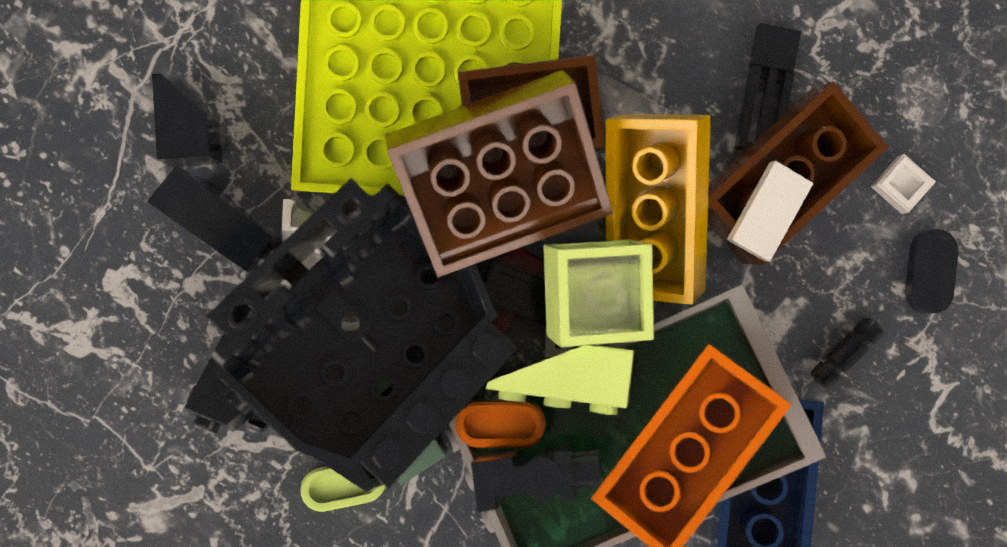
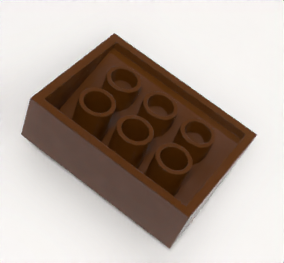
M563 70L385 134L388 155L437 277L613 214L575 82Z

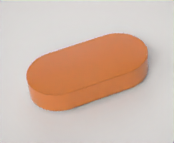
M475 400L466 404L457 414L455 428L459 438L465 444L472 447L527 448L535 445L543 436L546 429V417L543 410L537 404L527 400L525 402Z

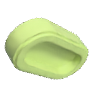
M321 466L313 469L304 477L300 491L304 503L309 508L324 512L372 502L383 493L386 486L382 485L378 489L365 492L329 467Z

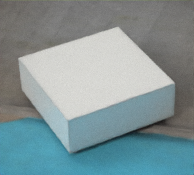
M902 154L897 156L871 187L901 214L910 212L936 181L909 157Z

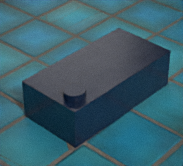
M798 397L821 443L824 402ZM778 424L742 471L791 451ZM819 461L716 503L714 507L711 547H811Z

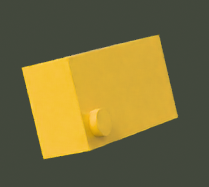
M621 114L606 119V191L613 214L606 216L607 241L636 240L652 244L653 301L693 305L706 291L711 115Z

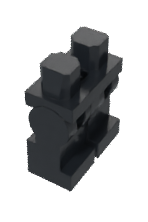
M575 440L561 442L558 447L548 446L540 449L534 455L526 456L524 448L486 451L471 462L477 512L497 510L508 496L526 493L531 498L541 501L550 500L559 493L560 502L573 501L576 499L580 488L602 485V478H604L600 448L576 451Z

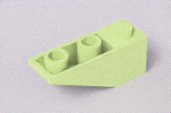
M584 345L488 381L486 389L499 391L498 398L502 400L525 402L526 395L544 397L543 405L571 408L572 401L590 403L589 411L617 415L618 407L627 408L629 405L635 350L600 345Z

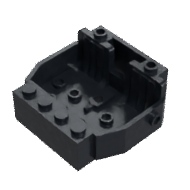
M352 178L337 190L206 315L228 336L211 354V357L215 360L219 378L230 388L224 396L237 409L246 414L252 408L298 452L353 470L359 463L363 464L388 489L518 349L491 323L497 317V314L477 265L473 264L437 277L406 197L399 195L389 184H386L371 197ZM332 233H335L320 249V260L310 270L307 269L302 262ZM284 279L292 286L289 289L284 284L267 300H264ZM253 310L251 321L246 324H239ZM347 317H353L358 321L359 328L353 333H348L343 330L341 326L342 321ZM417 347L421 350L422 360L419 363H411L407 359L406 353L409 348ZM381 379L389 381L392 386L391 393L385 397L379 396L375 391V384Z

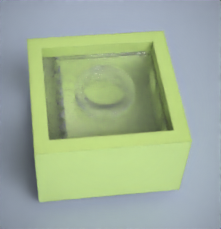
M636 240L544 245L546 330L548 338L560 347L654 340L652 244Z

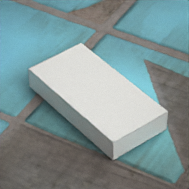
M777 161L770 162L727 240L759 259L770 262L813 183Z

